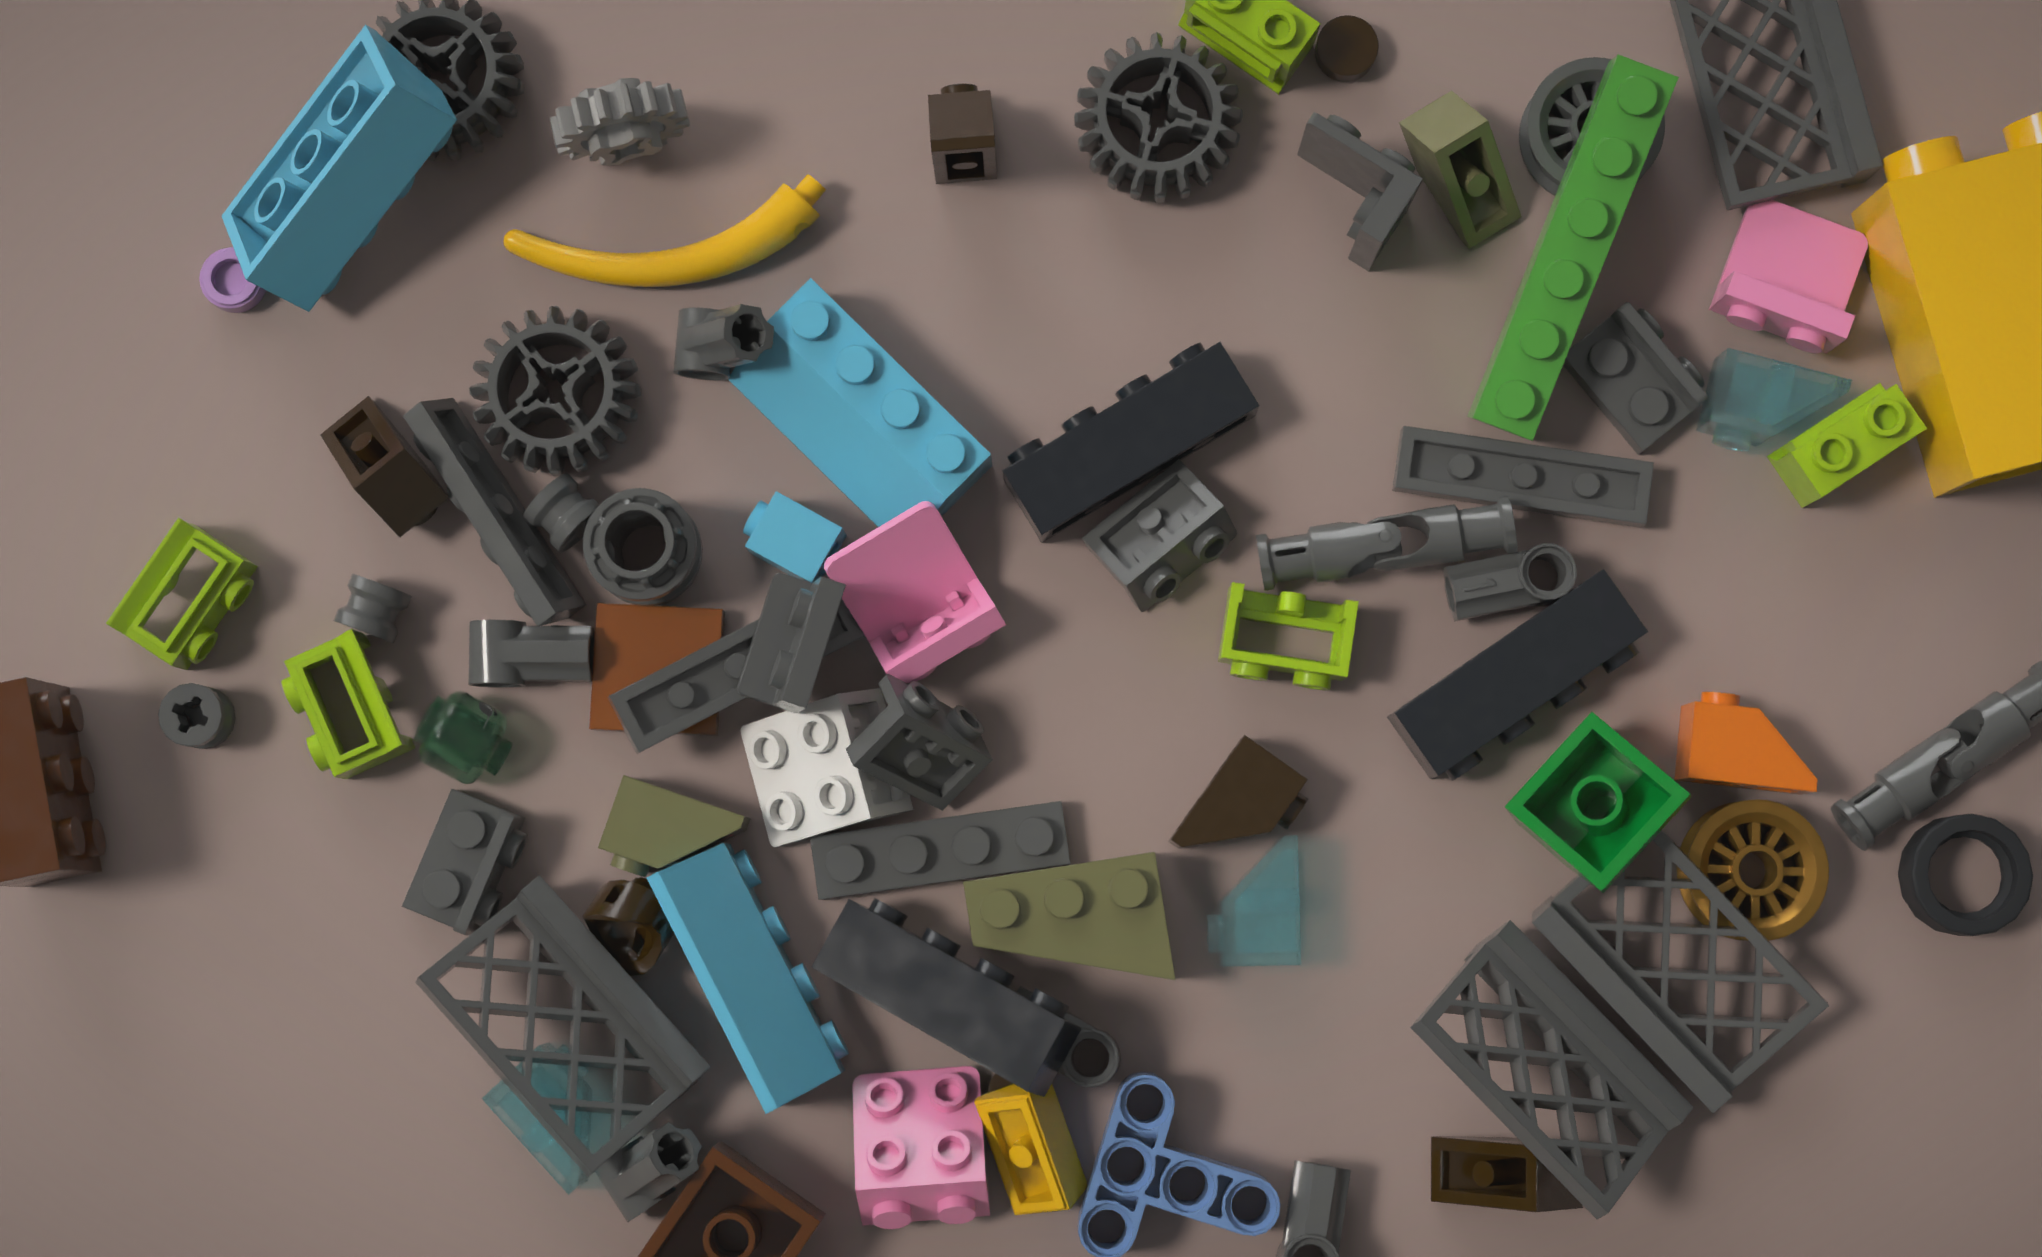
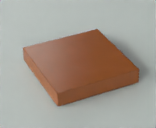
M597 603L589 729L625 732L607 697L723 638L725 611L714 608ZM719 712L677 734L718 736Z

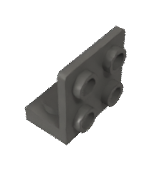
M1314 112L1306 123L1297 155L1365 197L1347 233V236L1355 240L1348 259L1369 272L1407 213L1423 178L1413 173L1415 166L1403 155L1387 148L1379 152L1360 140L1361 133L1345 119L1336 115H1329L1326 119Z

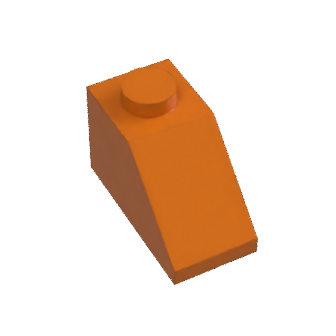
M1701 692L1700 702L1694 701L1681 705L1674 781L1798 795L1817 792L1818 779L1759 708L1739 706L1740 695L1721 692Z

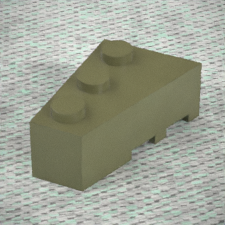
M1155 852L963 882L972 943L975 947L1176 980Z

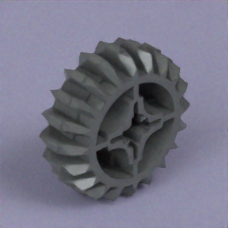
M418 0L419 9L411 11L405 2L397 1L396 11L400 16L399 19L391 23L388 18L377 16L376 24L383 32L382 37L429 79L431 75L422 64L424 62L434 71L439 70L442 74H449V79L458 90L455 92L446 83L441 84L435 79L431 80L442 90L449 106L460 111L459 114L455 115L457 121L453 125L447 143L444 145L447 155L451 160L459 161L462 154L461 143L468 142L475 152H483L484 143L479 135L488 130L494 137H503L504 130L496 120L497 117L502 115L507 118L517 117L518 113L514 103L506 97L524 94V84L520 79L513 76L524 69V62L521 56L511 53L517 45L515 38L510 31L500 32L502 21L497 14L490 12L482 16V7L476 0H468L461 8L459 7L458 0H441L439 7L435 6L433 0ZM440 35L460 36L458 39L452 36L442 45L435 47L425 46L420 43L428 38ZM485 52L487 63L486 78L483 88L476 98L468 89V80L472 72L478 67L474 61ZM440 150L432 152L427 160L434 162Z
M1158 32L1151 35L1150 48L1148 50L1142 51L1141 45L1135 37L1127 39V58H1124L1118 51L1109 48L1104 53V61L1108 70L1091 66L1087 72V79L1095 88H1080L1077 93V102L1087 108L1076 112L1074 115V126L1088 131L1078 139L1080 151H1098L1090 160V169L1093 173L1102 172L1110 166L1113 167L1107 183L1111 189L1115 190L1120 187L1125 178L1131 180L1130 197L1134 200L1140 199L1143 193V186L1147 185L1155 186L1154 199L1157 203H1163L1166 199L1167 185L1173 184L1180 198L1185 199L1191 193L1189 177H1192L1199 185L1205 188L1212 184L1213 175L1208 165L1216 169L1225 170L1229 165L1230 157L1222 148H1236L1240 140V134L1230 127L1242 122L1243 110L1236 106L1228 105L1238 97L1239 89L1237 85L1229 83L1218 85L1226 76L1227 67L1225 64H1214L1206 69L1204 66L1209 56V49L1206 46H1201L1194 52L1192 57L1186 55L1187 39L1183 35L1175 39L1173 50L1162 48L1163 38ZM1160 75L1156 85L1149 91L1143 93L1127 91L1125 96L1117 94L1124 86L1136 79ZM1179 80L1190 86L1199 95L1206 107L1209 120L1198 118L1196 110L1190 109L1181 103L1176 93ZM1167 95L1165 107L1167 121H1164L1163 128L1157 127L1154 140L1149 142L1151 125H1149L1150 116L1152 117L1153 109L1160 108L1163 96ZM1106 115L1121 119L1120 125L1130 128L1138 135L1140 146L1137 157L1126 151L1117 142L1109 128ZM1191 140L1201 142L1192 152L1181 158L1166 162H1156L1161 149L1168 144L1184 143L1189 145Z
M551 306L549 308L546 324L541 323L534 310H526L524 312V321L527 328L520 332L510 321L503 322V332L510 339L503 346L494 339L489 338L485 340L484 347L495 358L492 363L483 360L474 362L473 370L482 377L487 378L488 382L470 386L469 393L474 399L489 402L478 407L473 412V417L479 424L493 423L484 434V439L491 446L506 441L501 456L508 462L513 463L525 452L523 459L524 468L528 472L536 473L541 468L545 457H547L549 473L553 476H560L564 471L565 458L569 457L573 467L579 473H582L588 469V463L584 455L585 452L592 450L603 462L610 457L608 450L601 444L608 435L620 444L627 440V435L615 424L618 419L628 422H635L637 420L638 412L631 406L623 404L622 400L640 397L642 389L638 383L621 381L638 371L637 363L632 358L618 359L627 349V344L620 336L605 341L610 330L605 321L600 319L587 329L588 316L583 310L576 309L571 314L566 325L563 312L558 306ZM553 345H570L584 349L589 354L581 360L574 356L562 364H552L545 361L538 350ZM522 363L528 372L529 383L526 391L515 400L518 406L510 411L508 402L509 387L515 371ZM543 369L552 380L557 379L562 385V390L566 395L564 399L571 407V413L559 402L555 403L549 397L550 393L546 388L548 384L541 376L540 370ZM600 371H603L604 394L602 402L594 417L589 421L582 408V399L588 388L595 383L593 377ZM549 418H560L565 420L575 433L561 438L545 439L528 435L521 431V429L532 421L538 425Z

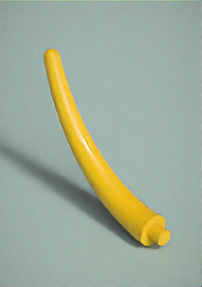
M809 174L804 177L794 190L783 183L761 207L736 225L705 240L673 249L641 253L593 251L552 242L518 229L508 231L504 235L503 243L506 250L529 262L564 275L592 282L631 287H665L692 284L719 278L747 268L791 243L803 229L810 227L820 217L819 213L812 206L826 189Z

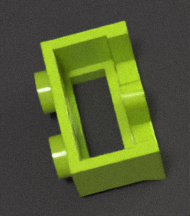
M1186 0L1184 13L1178 26L1279 95L1314 46L1321 23L1287 0Z
M1878 383L1766 457L1801 508L1824 497L1926 430L1927 427L1897 384L1885 390L1882 384Z
M178 518L106 624L169 665L188 670L192 662L194 664L200 663L214 647L218 638V633L214 630L227 611L233 612L237 610L247 599L254 585V581L250 577L258 566L198 526ZM196 549H198L219 564L164 642L149 632L144 625L163 597L174 589L179 580V574Z
M1231 583L1227 593L1218 662L1231 664V676L1267 681L1269 670L1294 674L1292 685L1315 690H1330L1332 680L1343 681L1348 677L1359 601L1345 600L1339 605L1306 600V595L1295 592L1282 591L1279 595L1247 591L1244 590L1245 584ZM1240 619L1332 633L1328 663L1236 649Z
M350 629L330 641L285 660L284 663L290 676L281 681L285 696L292 709L297 714L306 711L315 734L307 737L306 741L317 767L322 772L331 769L334 777L349 779L416 748L410 736L399 733L387 705L393 701L390 690L382 678L376 677L364 652V649L371 646L367 635L354 629ZM332 660L335 661L369 740V743L346 753L310 670Z

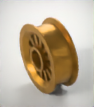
M1755 799L1718 806L1705 813L1690 827L1680 846V849L1707 877L1708 874H1721L1722 880L1715 885L1722 893L1727 890L1731 891L1727 898L1737 908H1739L1744 899V916L1768 941L1788 936L1802 928L1815 915L1824 900L1829 881V863L1824 844L1814 827L1801 814L1786 805L1769 800ZM1743 823L1744 840L1736 827L1737 825ZM1760 825L1768 828L1761 842ZM1724 835L1732 850L1718 843L1717 840ZM1781 837L1787 845L1774 851L1773 849ZM1710 853L1723 860L1721 865H1708ZM1748 853L1757 855L1765 868L1764 878L1755 888L1748 887L1739 875L1740 862ZM1793 855L1795 867H1784L1782 861ZM1676 865L1677 879H1689ZM1783 876H1796L1793 888L1782 882ZM1679 888L1681 896L1693 916L1702 925H1709L1710 900L1700 889ZM1773 891L1787 899L1782 906H1780ZM1760 901L1768 914L1760 917ZM1718 909L1717 925L1734 926ZM1724 936L1730 939L1749 941L1746 937Z

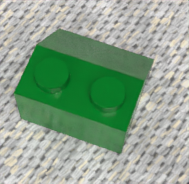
M1591 712L1506 804L1505 808L1516 823L1550 853L1600 892L1604 893L1692 796L1596 714Z

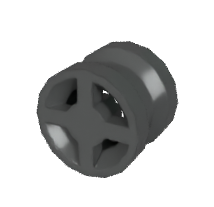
M565 473L549 483L532 500L525 510L523 517L534 527H543L550 534V543L562 553L573 547L584 537L588 520L600 504L594 499H585L578 492V483L568 473Z
M352 574L347 585L351 592L348 603L337 610L333 621L394 643L398 634L395 621L399 612L408 608L412 596L373 580Z
M194 683L182 684L169 691L161 701L158 713L160 727L166 737L176 744L199 749L213 748L226 741L233 731L236 720L234 706L228 696L218 689ZM187 716L190 718V723L192 724V727H189L190 725L187 722Z

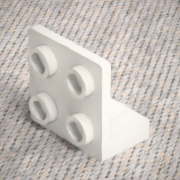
M880 688L835 694L809 703L806 709L798 713L785 711L741 727V736L769 842L772 847L784 846L856 823L890 817L914 810L908 793L854 767L846 751V748L886 708Z

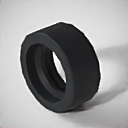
M1963 814L1934 819L1915 831L1902 850L1898 869L1902 897L1914 916L1935 931L1957 936H1976L1994 933L2014 921L2029 900L2034 877L2029 853L2017 834L1996 819L1976 814ZM1961 837L1979 840L1991 848L1998 859L2001 872L1999 892L1992 903L1980 911L1970 913L1953 911L1940 903L1931 890L1928 877L1930 860L1938 847L1951 839Z

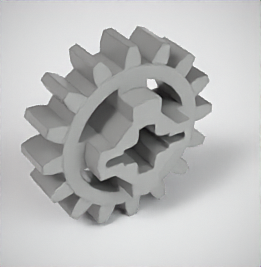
M620 78L613 84L599 88H586L577 97L570 99L572 106L556 108V116L549 119L559 155L569 154L571 160L580 159L588 155L590 161L600 159L601 165L609 166L620 165L625 160L643 155H654L664 145L668 144L667 138L682 136V129L690 126L685 100L680 88L672 90L669 83L653 88L651 81H645L640 84L639 78Z

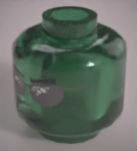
M461 690L453 692L446 699L437 695L422 718L412 739L420 743L419 758L422 763L464 785L477 781L484 771L496 776L513 746V742L503 738L507 729L506 715L495 707Z

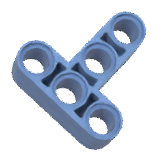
M1140 1071L1126 1077L1116 1091L1079 1211L1078 1234L1081 1244L1093 1256L1121 1257L1130 1250L1136 1239L1147 1204L1241 1235L1256 1236L1266 1233L1275 1225L1280 1215V1200L1277 1192L1266 1178L1253 1171L1165 1144L1175 1107L1172 1090L1160 1076L1152 1072ZM1142 1084L1153 1085L1158 1088L1163 1097L1159 1113L1153 1118L1146 1120L1132 1116L1126 1106L1130 1091ZM1132 1147L1142 1154L1144 1166L1140 1175L1135 1179L1120 1181L1109 1173L1107 1169L1108 1159L1118 1148ZM1186 1166L1199 1169L1205 1177V1186L1202 1193L1195 1199L1188 1201L1174 1197L1169 1189L1172 1175L1178 1169ZM1244 1187H1258L1264 1191L1266 1196V1207L1262 1214L1251 1220H1244L1235 1216L1231 1208L1232 1199L1235 1194ZM1102 1210H1113L1119 1213L1125 1220V1229L1121 1237L1110 1243H1102L1095 1240L1088 1231V1224L1093 1215Z

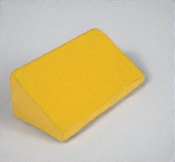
M1015 1084L978 1096L974 1103L983 1122L984 1131L1014 1214L1070 1210L1086 1190L1087 1181L1053 1084H1051L1045 1097L1027 1092Z

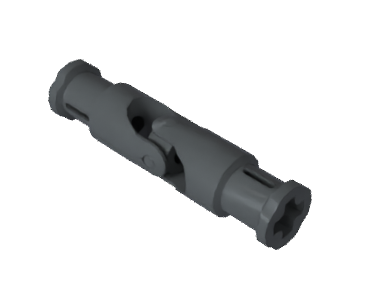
M1509 496L1499 497L1497 504L1462 510H1458L1455 504L1381 516L1369 521L1365 525L1358 522H1337L1311 526L1307 534L1269 539L1266 534L1256 535L1265 591L1274 590L1278 582L1314 577L1319 583L1350 578L1364 573L1370 568L1392 571L1463 561L1467 553L1504 548L1507 554L1518 551L1515 522ZM1398 527H1410L1420 530L1426 535L1427 543L1415 553L1401 556L1402 535Z
M2042 661L2031 666L2028 670L2029 675L2002 694L1997 691L1992 692L1956 717L1942 730L1934 733L1874 775L1875 782L1846 802L1840 799L1835 802L1830 809L1836 822L1848 838L1859 849L1866 851L1875 843L1874 838L1902 818L1907 821L1912 820L1984 767L1993 764L2029 739L2031 735L2030 729L2042 722ZM1937 765L1940 768V771H1938L1934 775H1931Z

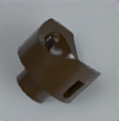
M643 877L635 878L632 881H609L601 887L582 916L590 932L629 976L647 973L655 965L674 935V931L647 878Z

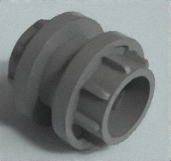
M627 489L607 498L592 513L583 537L584 558L595 580L617 598L637 606H657L679 597L695 580L702 562V540L693 519L674 499L652 489ZM649 525L664 528L666 547L659 561L650 568L640 571L625 570L622 548L627 537L636 529Z

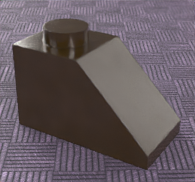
M961 83L941 88V94L928 95L930 142L936 184L997 179L991 91H978L976 85Z
M367 396L320 434L353 489L399 537L403 536L414 526H419L428 521L435 514L438 506L449 498L431 470L370 396Z
M1244 735L1168 842L1179 849L1267 834L1272 832L1276 824L1287 830L1308 801V798L1300 793L1308 779Z
M1431 1137V1202L1527 1212L1583 1208V1205L1518 1138Z

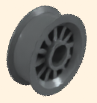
M1600 57L1582 58L1568 62L1555 69L1541 82L1523 113L1519 128V146L1523 161L1536 182L1554 196L1557 193L1580 135L1577 122L1586 120L1608 62L1612 59ZM1583 90H1590L1589 101H1587ZM1567 95V96H1568V99H1569V101H1570V103L1567 102V101H1566L1565 99H1563L1562 97H1564V96ZM1550 111L1559 118L1549 117ZM1664 115L1637 183L1652 166L1661 150L1665 135ZM1548 134H1555V135H1562V136H1559V137H1557V138H1554V139H1552V140H1549ZM1565 149L1568 154L1562 160L1556 152Z

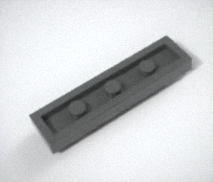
M455 399L420 401L404 414L403 417L414 432V442L417 448L437 468L447 484V493L452 503L469 518L481 537L480 543L484 553L493 563L500 567L513 587L514 597L520 609L531 617L537 626H542L569 619L585 607L586 603L537 527L531 525L523 517L525 508Z
M1403 426L1400 431L1392 491L1484 505L1497 504L1499 497L1509 496L1512 509L1641 528L1647 522L1654 462Z
M842 599L823 658L864 637L862 630ZM759 619L607 697L637 754L746 698L737 693V686Z
M1061 801L810 837L818 900L1070 864Z

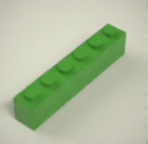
M1619 54L1608 62L1467 417L1533 441L1679 77Z

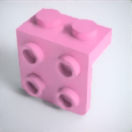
M1775 200L1749 205L1746 207L1709 310L1726 316L1727 321L1738 327L1752 331L1764 330L1786 338V342L1799 350L1827 354L1848 338L1856 316L1845 312V308L1868 248L1867 238L1859 231Z
M923 501L831 555L825 561L824 570L829 579L846 585L842 600L870 643L885 673L907 684L924 679L938 665L965 649L981 645L993 632L1006 625L936 506L929 501Z
M971 1066L870 1073L856 1077L852 1084L855 1191L862 1226L875 1225L883 1229H899L915 1221L940 1220L947 1224H963L972 1221L975 1217L990 1216L983 1122L974 1103V1100L981 1096L980 1075L977 1069Z

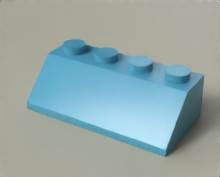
M366 24L221 216L245 279L308 312L322 295L330 293L335 288L341 277L343 267L358 248L366 246L372 240L380 219L395 200L402 199L409 192L414 183L415 174L432 152L439 151L447 143L453 125L457 121L442 90L376 30Z
M811 278L767 321L774 326L772 348L764 350L756 362L736 366L728 379L877 527L923 501L933 503L941 516H943L992 467L991 453Z
M722 843L647 877L765 1114L845 1071L840 1059L849 1055L846 1044L832 1020L822 1025L811 1001L820 997L817 987L803 963L795 967L792 966L782 944L791 940L788 930L774 906L766 910L763 909L753 887L761 884L762 881L745 849L735 854L731 844Z

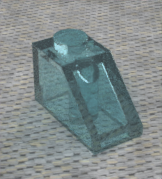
M1727 348L1713 360L1705 392L1708 399L1702 404L1696 431L1713 435L1712 443L1719 447L1735 451H1749L1751 445L1759 446L1847 394L1852 380Z
M1298 835L1279 837L1218 901V915H1207L1208 953H1219L1220 966L1301 965Z
M550 1042L541 1044L533 1050L569 1054V1048L566 1045L562 1044L556 1049ZM520 1062V1063L516 1066V1069H517L521 1074H522V1062ZM532 1063L531 1085L540 1096L566 1099L568 1065ZM578 1066L576 1100L592 1101L593 1089L583 1079L589 1073L587 1067ZM502 1080L482 1098L568 1195L588 1181L587 1175ZM554 1110L565 1123V1110ZM576 1111L574 1134L590 1151L591 1112Z

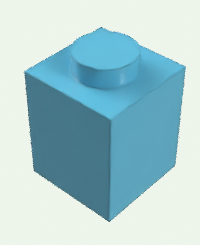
M777 491L769 504L762 500L758 502L743 529V533L750 537L745 547L752 555L792 577L813 583L821 576L824 577L826 574L824 570L825 561L828 557L839 551L847 536L844 529Z

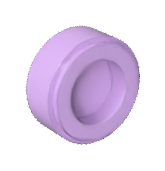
M233 247L223 248L214 252L205 260L201 268L199 281L203 294L211 303L226 312L241 313L248 311L262 300L266 292L263 288L245 279Z

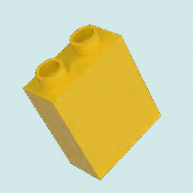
M2042 111L2017 120L2003 128L2002 131L2008 148L2007 152L1965 162L1958 137L1946 136L1917 143L1886 156L1882 159V164L1887 182L1851 213L1856 231L1863 233L1868 241L1864 260L1903 393L1927 427L1926 430L1916 435L1934 498L2042 470Z

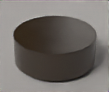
M1344 15L1330 20L1321 29L1315 45V58L1319 68L1328 77L1341 82H1350L1362 78L1370 71L1378 54L1379 43L1376 32L1368 22L1356 16Z

